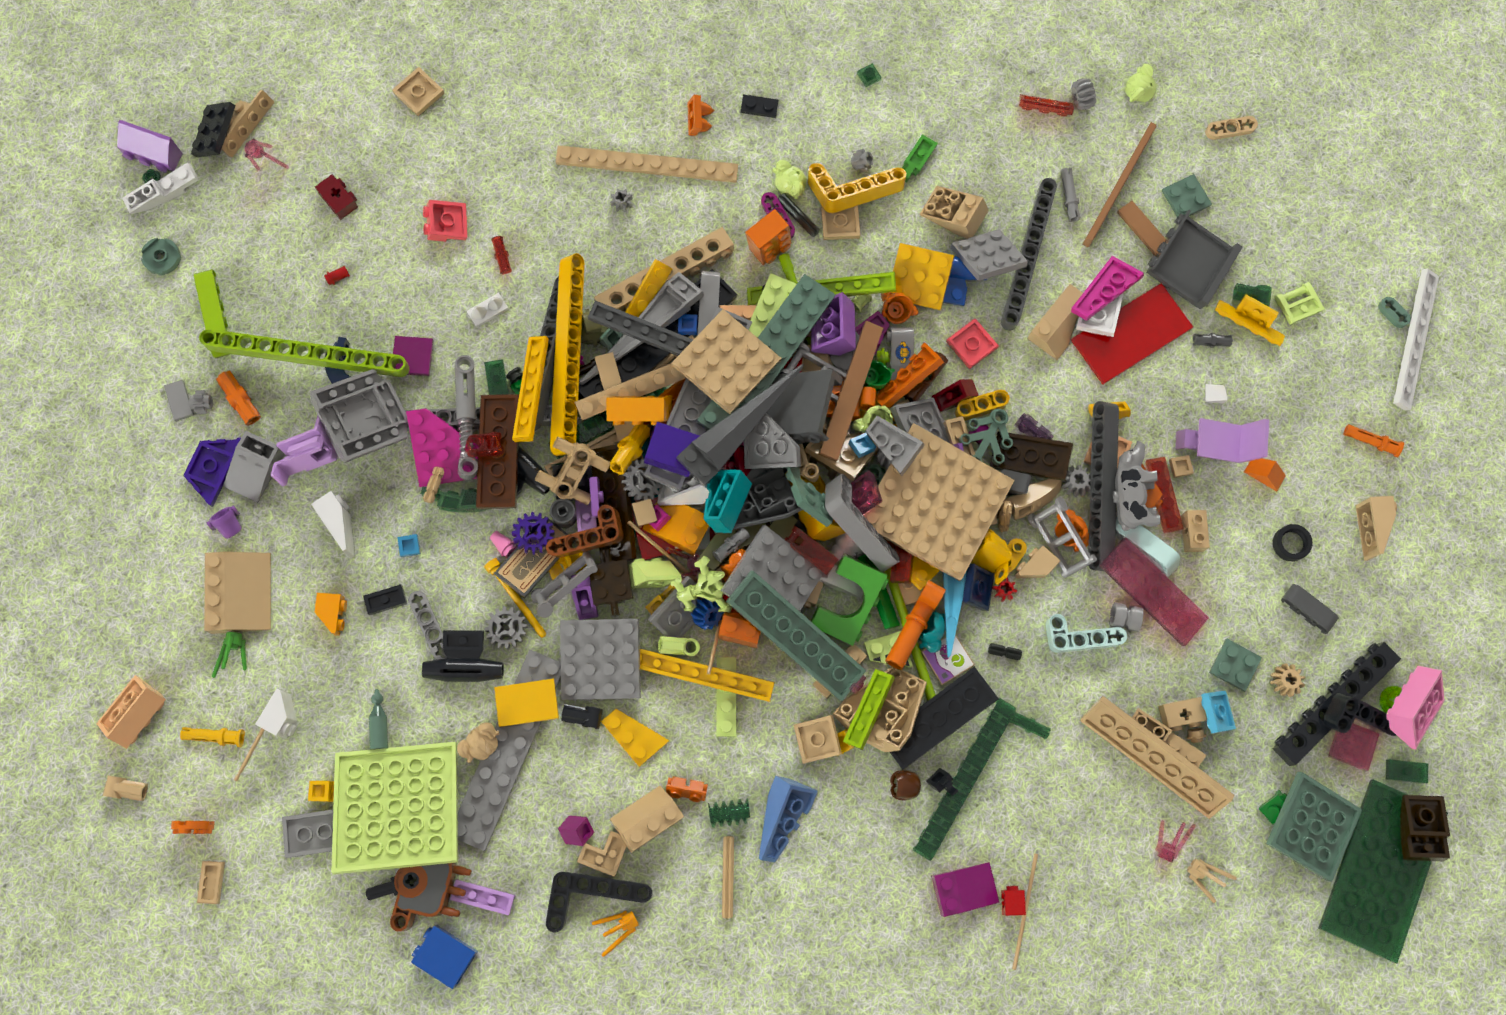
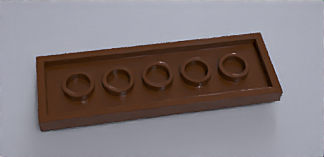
M519 394L481 395L476 508L478 509L517 508L519 442H514L512 437Z

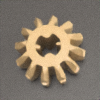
M1287 663L1282 664L1281 667H1276V672L1270 675L1275 678L1270 684L1277 685L1274 691L1280 690L1281 696L1287 694L1289 697L1294 696V693H1301L1300 688L1305 687L1301 680L1306 678L1305 676H1300L1302 670H1295L1294 664L1288 666ZM1286 678H1290L1291 682H1286Z

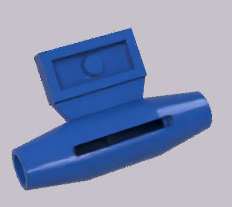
M957 256L954 257L943 303L964 306L967 294L965 280L977 279Z

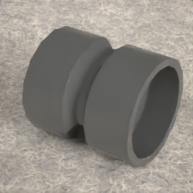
M558 499L551 505L550 515L557 526L560 528H570L575 524L577 520L576 509L571 501L568 499Z

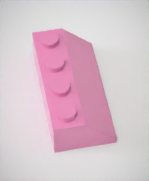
M1417 666L1415 671L1410 674L1407 684L1403 685L1400 695L1396 696L1394 705L1387 711L1386 719L1389 720L1390 730L1411 749L1416 750L1445 701L1442 670Z

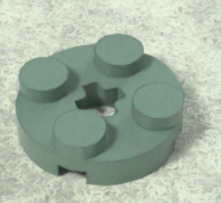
M168 238L151 239L142 248V264L153 274L161 276L175 270L181 261L179 248ZM159 253H165L163 259L157 260L159 258L157 256Z

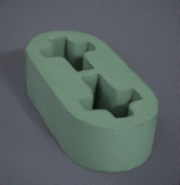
M1385 297L1379 302L1378 308L1380 312L1395 327L1403 328L1410 323L1411 317L1409 313L1394 298ZM1390 303L1391 306L1387 309L1385 305ZM1402 316L1404 319L1399 322L1398 319Z

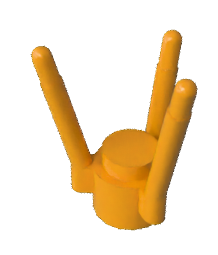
M625 910L620 914L592 922V925H597L622 918L618 920L619 925L603 933V936L606 937L621 928L623 931H626L602 953L603 957L611 952L627 936L636 931L635 927L639 926L632 911L627 913Z

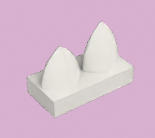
M497 293L469 309L467 314L476 328L509 310L501 295Z

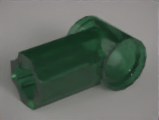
M1237 283L1233 290V300L1241 301L1247 294L1269 307L1272 288L1267 285L1255 287Z

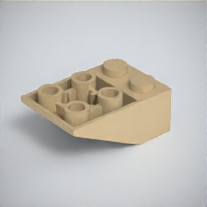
M936 186L919 215L960 237L970 238L974 237L989 210L983 197Z

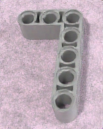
M841 474L827 483L825 489V508L827 512L880 571L885 572L900 562L896 551L852 503V485L849 479L844 474Z

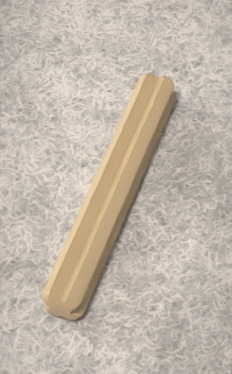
M725 836L723 838L722 917L732 918L734 837Z

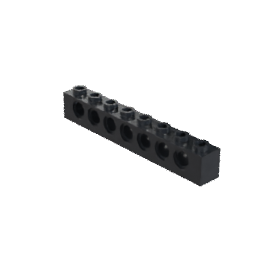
M1385 642L1370 645L1366 650L1368 653L1364 657L1360 656L1353 663L1355 666L1351 670L1347 669L1340 676L1342 679L1338 683L1334 682L1327 689L1329 692L1325 696L1321 695L1314 701L1316 705L1312 709L1308 708L1301 714L1302 719L1299 722L1295 721L1288 727L1289 732L1285 736L1281 735L1275 740L1274 743L1276 745L1272 749L1288 766L1297 765L1331 730L1324 725V720L1320 718L1319 712L1322 711L1324 715L1326 714L1334 695L1343 693L1361 700L1401 660ZM1372 659L1376 661L1377 667L1373 666ZM1359 672L1364 675V680L1360 679ZM1346 685L1351 688L1350 694L1346 691ZM1307 724L1311 726V733H1308L1306 730ZM1294 737L1298 740L1297 747L1293 744Z

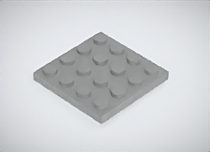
M762 525L722 587L721 592L730 597L752 570L798 611H801L825 570L766 525Z
M639 619L560 621L561 700L641 698Z

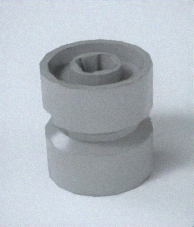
M1114 602L1110 616H1112L1109 621L1110 627L1123 628L1125 626L1127 630L1139 632L1143 622V608L1137 606L1127 608L1126 604Z

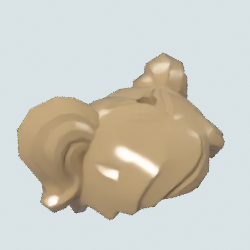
M481 723L467 735L466 740L459 742L457 746L458 754L461 757L467 758L468 763L473 758L478 760L487 759L497 749L498 740L496 736L499 735V731H496L491 723Z

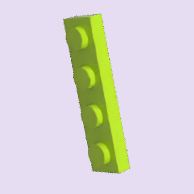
M875 669L843 740L844 743L860 750L864 749L895 679L893 675Z

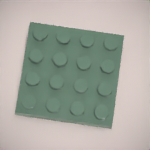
M1297 772L1266 844L1326 881L1332 882L1362 809L1305 773Z

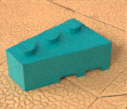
M720 470L710 480V483L707 484L709 495L705 502L704 520L714 532L732 533L752 485L741 470Z

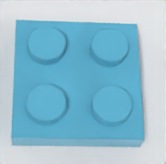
M1226 691L1201 694V703L1206 711L1207 726L1211 730V734L1236 729Z

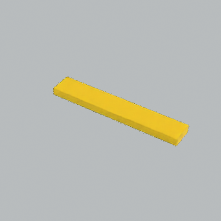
M547 336L529 337L512 437L514 442L533 441L549 342Z

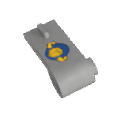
M890 327V331L886 332V342H890L891 369H895L891 376L893 381L897 378V372L901 368H906L911 362L909 359L914 354L913 327Z

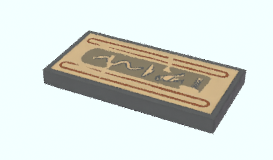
M553 523L552 530L555 533L552 536L553 538L569 535ZM545 528L543 529V532H542V534L544 535V537H546V529H545ZM557 545V548L555 549V551L557 552V549H558V548H561V547L566 548V547H565V546H559V545ZM517 547L494 574L523 598H526L560 558L549 555L545 547H543V553L536 550L535 555L532 554V550H529L526 554L524 547L520 550Z

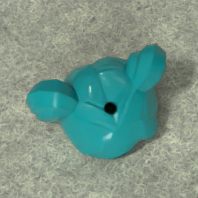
M935 610L927 622V629L923 630L919 637V640L922 641L919 648L925 647L931 653L940 651L942 646L941 638L946 631L945 614H940Z

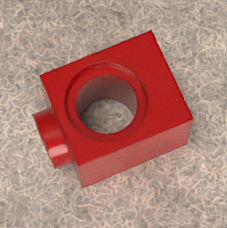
M1006 886V890H1001V900H1004L1002 901V915H1026L1025 890H1019L1018 886Z

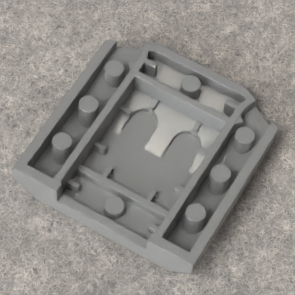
M374 369L310 392L313 407L338 457L344 463L406 440L408 437L407 414L391 382L380 377Z

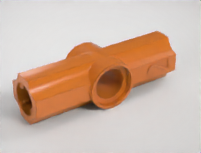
M229 370L219 374L216 378L218 384L225 392L226 399L233 409L237 410L244 423L249 426L257 422L261 418L260 413L252 404V399L247 395V391L239 384L233 373Z

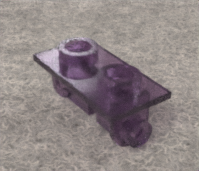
M1026 413L1021 415L1014 425L1027 436L1052 439L1054 437L1051 434L1052 432L1043 425L1040 427L1036 426L1038 421L1031 417L1029 413L1028 415Z

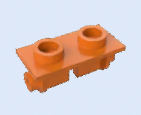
M675 776L668 778L666 792L670 797L676 799L681 797L689 798L693 802L705 801L708 784L690 780V785L685 786L687 780L685 778Z

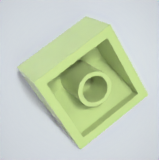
M662 558L651 559V561L635 559L632 564L628 565L632 589L663 588L671 585V582L676 578L682 579L681 574L670 561H662Z

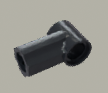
M564 704L561 721L599 729L603 709Z

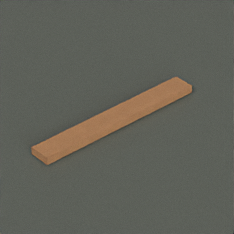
M1152 122L1149 124L1082 245L1086 247L1091 245L1156 129V124Z
M865 321L825 434L829 439L822 442L818 455L835 462L838 460L883 327Z

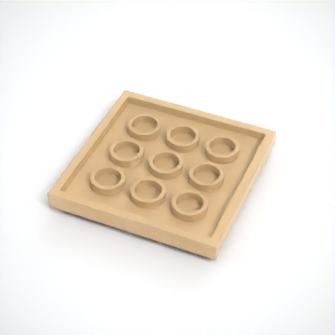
M722 309L672 362V366L731 415L781 361V357Z

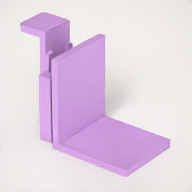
M318 415L314 429L276 444L287 457L274 462L271 477L281 486H286L290 475L304 470L310 471L337 460L338 455Z
M1200 418L1198 431L1183 429L1176 432V450L1185 448L1197 450V456L1235 463L1265 458L1268 455L1269 419L1237 425Z

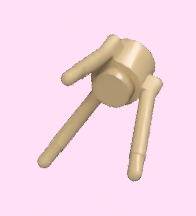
M1195 858L1187 869V872L1190 873L1189 878L1215 903L1214 897L1198 878L1203 879L1207 876L1221 886L1226 887V884L1209 873L1208 869L1233 880H1236L1237 877L1207 864L1201 859Z

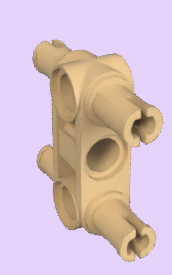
M557 437L553 447L567 453L568 457L557 476L554 477L539 470L535 481L550 487L551 492L556 493L561 499L569 500L573 498L588 505L591 501V496L589 493L579 489L578 484L588 466L591 465L606 472L610 466V461L597 456L595 451L589 449L586 444H579L577 442L572 444ZM580 451L587 453L583 458L577 456ZM561 485L569 486L565 491L559 489Z

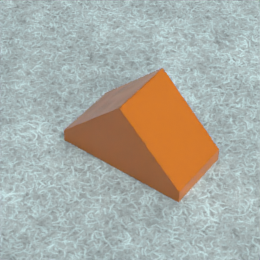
M1263 458L1250 461L1244 470V473L1276 492L1286 477L1276 461Z

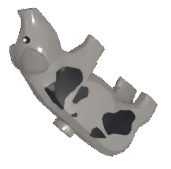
M1138 440L1134 448L1124 452L1118 459L1119 463L1115 477L1116 491H1113L1112 494L1113 503H1116L1118 521L1124 531L1135 529L1139 525L1154 527L1160 524V515H1157L1156 507L1147 508L1145 505L1147 490L1155 488L1157 470L1151 472L1141 467L1145 457V445Z

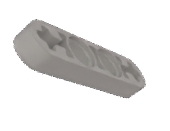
M421 591L412 592L408 601L432 655L436 660L447 658L446 655L444 657L437 656L439 649L436 645L432 646V644H437L443 640V631L426 595ZM417 595L419 597H423V599L420 600L422 606L425 607L427 605V608H423L418 612L416 610L420 609L419 605L417 603H413V601L415 600V596ZM425 612L431 614V620L427 623L421 621V615ZM438 630V639L430 640V631Z

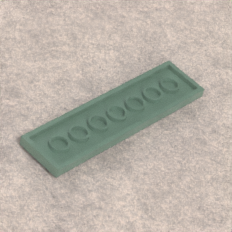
M751 570L726 602L838 700L843 701L866 672L860 664L754 571Z

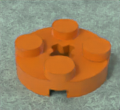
M171 821L172 834H191V830H194L193 834H212L215 821Z

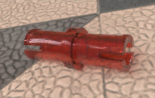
M495 236L491 241L500 274L511 273L512 269L508 260L509 253L505 249L503 236Z

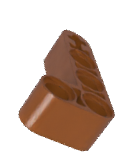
M609 505L601 506L598 510L599 527L553 538L547 542V553L557 558H563L619 543L623 539L624 532L618 510ZM611 510L612 516L610 519L606 520L605 514L607 511ZM616 529V536L610 539V531ZM597 534V541L591 543V536ZM575 539H578L579 545L576 548H573V541ZM557 545H559V546H565V547H566V548H564V547L558 548V549H557V552L555 551V549L557 548Z

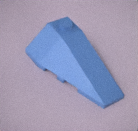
M775 776L767 799L759 853L760 860L777 861L789 843L787 835L793 829L797 831L800 826L797 820L802 813L806 815L809 813L818 790L789 778Z

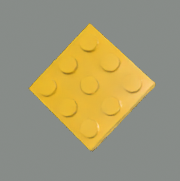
M900 243L893 269L896 279V292L891 293H902L909 297L915 305L941 310L955 256Z

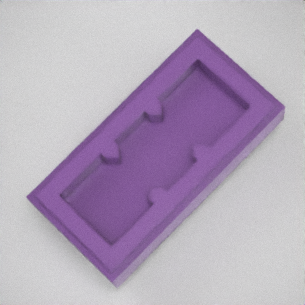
M590 477L591 512L593 517L598 518V510L601 507V503H604V493L600 491L599 478Z

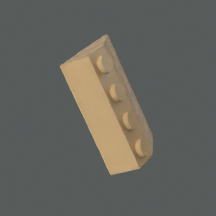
M205 553L204 631L210 634L271 630V553Z

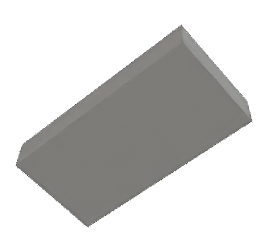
M179 380L164 385L174 421L194 416L193 410L189 406V396L185 382Z

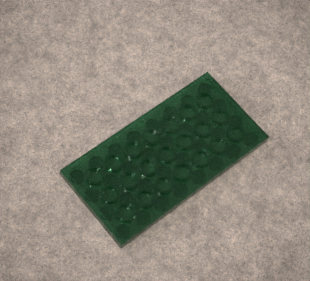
M1372 779L1367 787L1360 807L1362 812L1345 850L1318 929L1397 964L1432 861L1403 860L1400 827L1402 796L1407 794Z

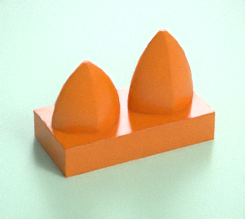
M694 94L687 102L689 136H696L699 132L708 131L712 126L702 116L709 115L715 111L710 105L701 101V95Z

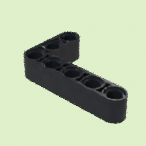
M559 872L554 876L546 927L553 933L559 932L565 927L571 892L645 903L652 898L653 890L645 883L572 872ZM561 875H565L568 878V884L565 887H561L558 884V878ZM581 878L588 880V887L585 890H581L578 887V881ZM601 881H605L609 885L606 893H601L598 890V884ZM621 884H625L629 888L626 896H621L618 893V887ZM641 887H645L649 891V896L646 899H641L638 896V890ZM557 896H562L565 900L564 906L561 908L554 904ZM553 917H558L561 920V926L557 929L551 926V919Z

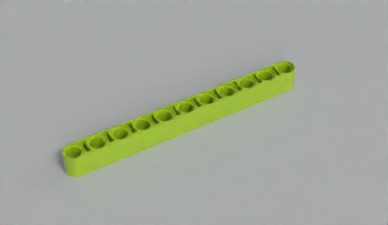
M205 329L199 335L200 342L212 352L357 372H366L374 369L379 375L404 377L409 373V365L402 356L213 329ZM210 338H214L212 342L208 343ZM230 340H233L230 345L226 346ZM248 343H252L249 348H245ZM271 345L267 351H264L266 346ZM289 348L287 353H283L284 349ZM308 350V354L301 356L304 351ZM327 353L325 358L320 359L322 354ZM341 356H346L345 360L339 361V358ZM361 358H365V361L363 363L358 364V361ZM379 361H384L382 366H376ZM403 363L400 369H395L397 364Z

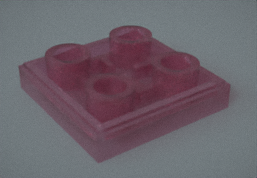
M1352 724L1347 733L1336 731L1328 756L1364 771H1369L1379 733L1356 724Z

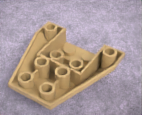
M893 667L885 671V673L893 675L895 679L866 742L885 753L901 750L910 738L927 685L926 681L904 670H898ZM869 683L844 699L833 713L834 717L846 729H849Z

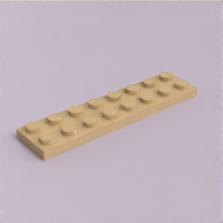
M1104 696L1081 718L1080 721L1207 818L1213 817L1233 800L1234 794Z

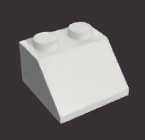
M276 689L255 725L275 736L285 739L288 736L291 737L297 728L295 725L297 719L291 694Z

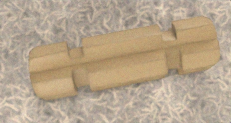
M434 467L432 471L433 475L430 477L426 488L427 491L423 496L424 501L427 503H433L435 500V494H437L441 478L444 475V469L441 467Z
M1009 500L1003 501L998 520L1000 532L1009 530L1013 507Z

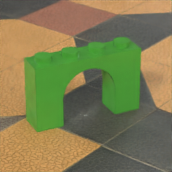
M843 553L835 571L837 574L857 583L864 592L862 605L857 611L848 615H840L818 605L811 622L822 632L853 646L855 641L858 642L863 633L861 631L863 624H868L871 618L869 612L872 606H877L880 599L878 594L881 589L884 590L889 579H887L886 572H882L865 562Z

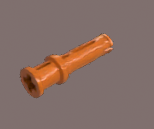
M1350 424L1346 425L1343 433L1345 436L1377 447L1378 451L1389 452L1394 457H1399L1404 448V442L1402 441L1397 442L1389 439V436H1379Z

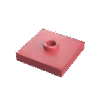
M976 318L946 340L947 344L969 370L999 347Z

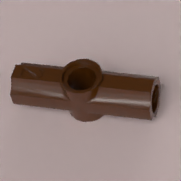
M935 351L944 363L936 371L928 375L929 381L923 380L911 389L908 394L904 395L905 400L908 399L909 402H914L922 397L949 360L945 355Z

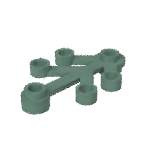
M995 409L988 417L970 419L967 427L971 431L977 430L979 426L991 425L986 431L962 434L961 438H959V443H962L963 446H968L970 442L982 440L973 456L982 461V457L990 444L993 453V464L1001 465L1005 457L1001 453L995 435L997 429L1002 438L1000 442L1001 448L1008 450L1013 445V441L1009 437L1006 423L1008 422L1007 412L1003 409ZM996 416H999L1001 418V421H998L996 419ZM971 422H974L976 424V427H973L971 425ZM963 437L967 438V443L962 440ZM1004 441H1007L1009 443V446H1006L1004 444ZM995 457H1000L1001 462H998Z

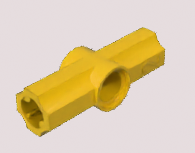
M635 425L629 435L620 440L617 445L619 450L610 462L609 468L619 475L624 474L631 462L641 456L643 452L641 447L650 435V428L647 425Z

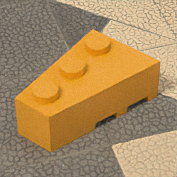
M672 395L666 397L611 396L606 398L607 421H613V425H623L624 421H632V425H643V421H651V425H656L657 422L667 421L672 412Z

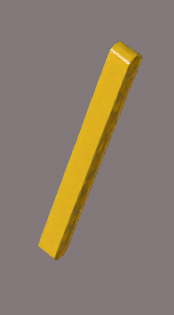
M578 253L562 258L559 264L550 450L555 456L567 454L553 447L557 437L572 444L576 443L578 410L575 401H578L585 266L583 257Z

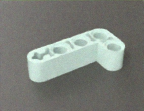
M1116 517L1115 536L1153 564V571H1157L1162 576V579L1166 580L1178 568L1180 555L1141 525L1128 531L1122 530L1118 517Z
M1054 614L1046 621L1048 645L1051 651L1055 653L1117 647L1127 640V633L1121 627L1068 632L1067 621L1063 615ZM1053 619L1059 622V629L1052 626ZM1114 634L1120 637L1119 640H1117V638H1112L1108 640V637H1111ZM1094 635H1098L1100 637V644L1094 642ZM1074 637L1081 639V646L1075 644ZM1055 639L1062 641V648L1055 645Z

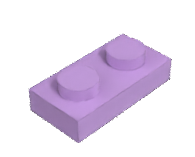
M575 500L578 532L597 527V519L592 516L591 501L588 505H585Z

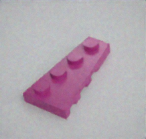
M1111 256L1073 305L1071 312L1086 321L1142 279L1144 273Z

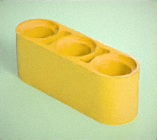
M996 390L963 400L955 409L956 418L963 416L964 421H968L972 418L990 414L995 409H1004L1009 402V394L1005 390ZM995 398H1001L1004 403H998ZM978 403L985 404L986 409H981ZM960 409H967L969 414L961 413Z

